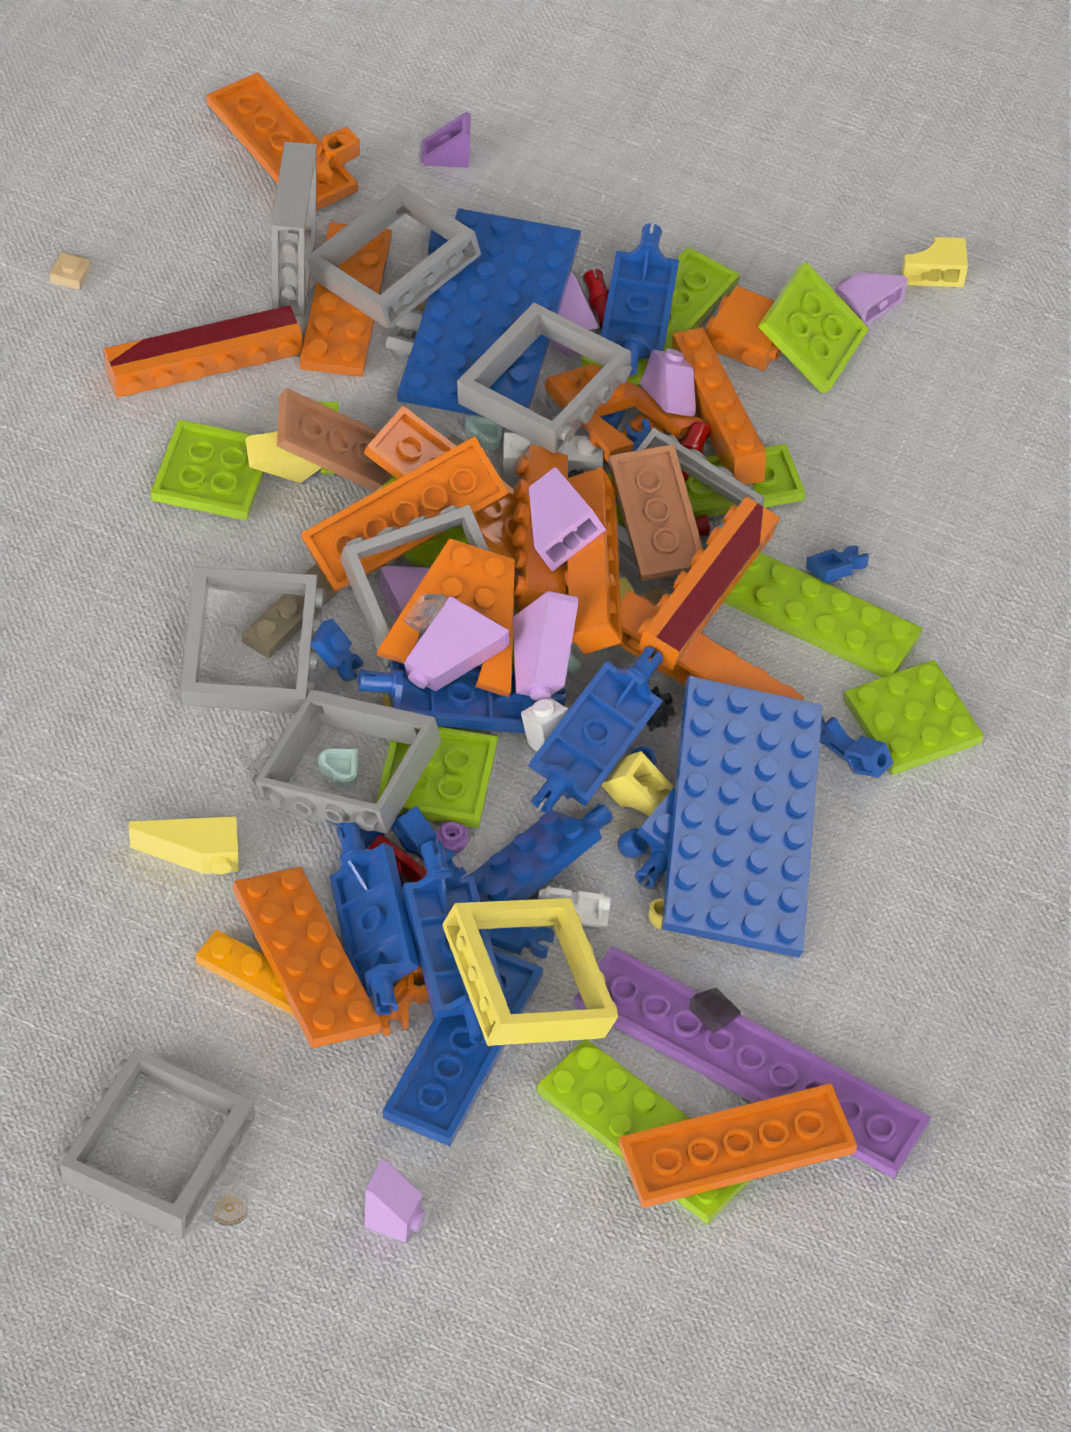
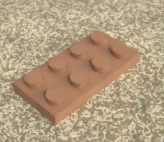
M289 388L280 393L277 447L374 492L393 477V475L364 454L368 444L380 431Z
M674 444L610 455L608 464L640 581L678 575L682 571L688 573L692 568L689 566L692 558L700 548L703 550Z

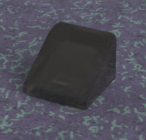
M717 987L697 993L690 1000L689 1010L713 1034L741 1015V1011Z

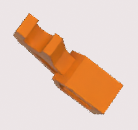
M347 126L322 137V142L317 149V192H319L318 181H324L328 187L333 185V175L330 167L338 168L360 156V139Z
M420 963L419 968L404 976L394 988L398 1010L396 1012L392 1010L390 1015H378L381 1021L380 1031L383 1037L390 1035V1025L388 1022L391 1020L399 1021L403 1030L409 1028L408 1008L413 1001L418 1004L430 1001L426 985L422 984L420 987L415 985L419 981L424 980Z

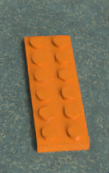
M258 72L206 95V104L277 184L284 142L317 144V149L321 143ZM343 166L338 168L330 167L333 175V185L328 187L324 181H318L319 192L316 193V211L358 192V182Z
M330 222L326 241L348 224ZM385 229L337 268L380 295L392 240V230ZM317 283L300 356V369L363 377L375 320Z
M402 406L368 444L364 454L395 478L399 479L453 449L456 445L405 406ZM502 480L509 492L508 497L477 513L474 517L487 547L497 554L513 559L516 554L513 536L517 529V522L513 521V516L518 498L514 497L515 489Z
M474 436L302 532L300 538L335 594L350 586L340 561L343 547H346L349 541L359 537H364L365 540L376 537L381 530L394 526L396 529L408 526L410 521L421 516H427L428 519L438 516L442 510L457 505L459 508L470 505L473 514L476 515L508 497L509 492ZM445 531L360 559L366 576Z
M301 866L235 880L233 892L311 1049L380 1033L381 1021Z
M832 1083L620 1136L618 1143L642 1208L854 1154L857 1150V1143Z

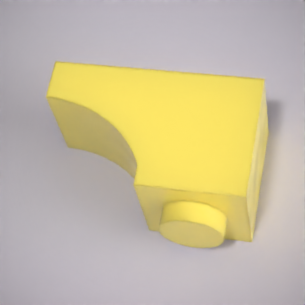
M934 237L933 244L928 249L914 254H905L901 275L908 279L907 285L964 287L968 268L966 239Z
M642 751L623 756L601 785L621 808L625 806L634 808L648 816L654 812L674 788Z

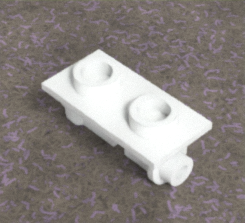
M547 885V888L539 889L538 899L571 898L576 912L580 915L581 925L607 928L611 896H604V892L598 894L579 891L577 893L567 889L551 888V885Z

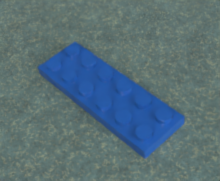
M493 948L509 1011L511 1014H522L543 976V968ZM464 1015L434 1018L384 1107L383 1119L450 1147L505 1045L488 1046L486 1042L481 1043L480 1036L477 1037L478 1044L471 1043Z

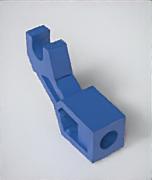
M822 715L820 743L844 759L855 774L879 778L893 765L886 743L860 736L855 741L846 734L835 717H831L825 722Z
M417 806L405 811L395 819L391 828L405 851L419 856L424 861L420 847L424 843L432 841L433 848L435 849L434 842L437 840L436 833ZM443 848L448 868H451L453 873L459 877L467 873L463 867L458 868L452 861V858L455 856L454 852Z

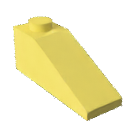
M236 816L129 821L130 848L200 873L221 875L228 872H239Z

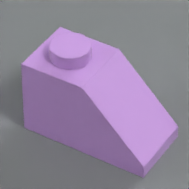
M859 272L850 279L841 281L836 287L835 293L867 326L904 301L908 279L904 275Z
M668 348L664 352L652 349L640 385L666 413L694 417L696 406L693 367L684 359V354L677 350Z
M381 1159L365 1190V1228L407 1243L412 1231L419 1232L425 1219L426 1211L422 1210V1193L388 1161Z

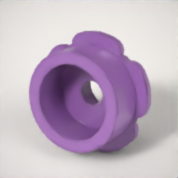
M448 821L441 824L440 829L435 831L436 839L443 843V848L452 850L454 854L462 852L469 842L467 837L469 832L463 824Z

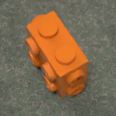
M735 286L729 296L725 295L723 297L717 316H711L705 328V332L715 352L763 371L767 369L771 360L777 361L781 350L758 327L775 300Z

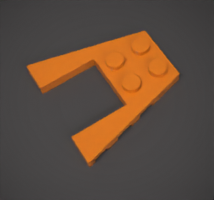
M588 364L584 367L547 377L545 390L564 409L602 367L596 364ZM627 381L624 384L621 383L613 392L610 400L606 404L602 403L594 412L591 420L582 426L589 433L588 440L594 447L600 446L605 451L603 457L608 461L610 455L632 452L634 442L600 418L602 416L636 407L677 439L687 436L694 421H704L696 416L666 413L644 389Z
M449 538L379 646L376 655L405 664V660L416 646L428 605L442 608L451 596L509 630V645L506 649L482 663L475 686L509 697L512 678V618L515 559Z

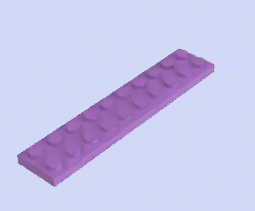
M613 946L610 947L598 964L600 971L605 977V984L610 997L617 1007L618 1018L613 1027L753 1103L832 1083L857 1143L856 1153L850 1155L894 1179L930 1124L931 1116ZM578 992L574 997V1006L586 1010L581 994Z

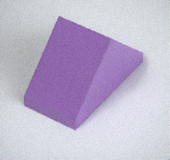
M466 111L422 140L421 163L425 166L469 168L471 114Z

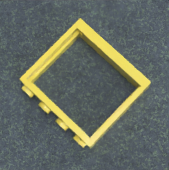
M571 898L454 904L442 926L488 1046L606 1037L618 1018L617 1007L610 997L605 984V977L597 965L592 945L587 940L581 925L580 915L576 912ZM554 926L586 1010L511 1014L478 929Z

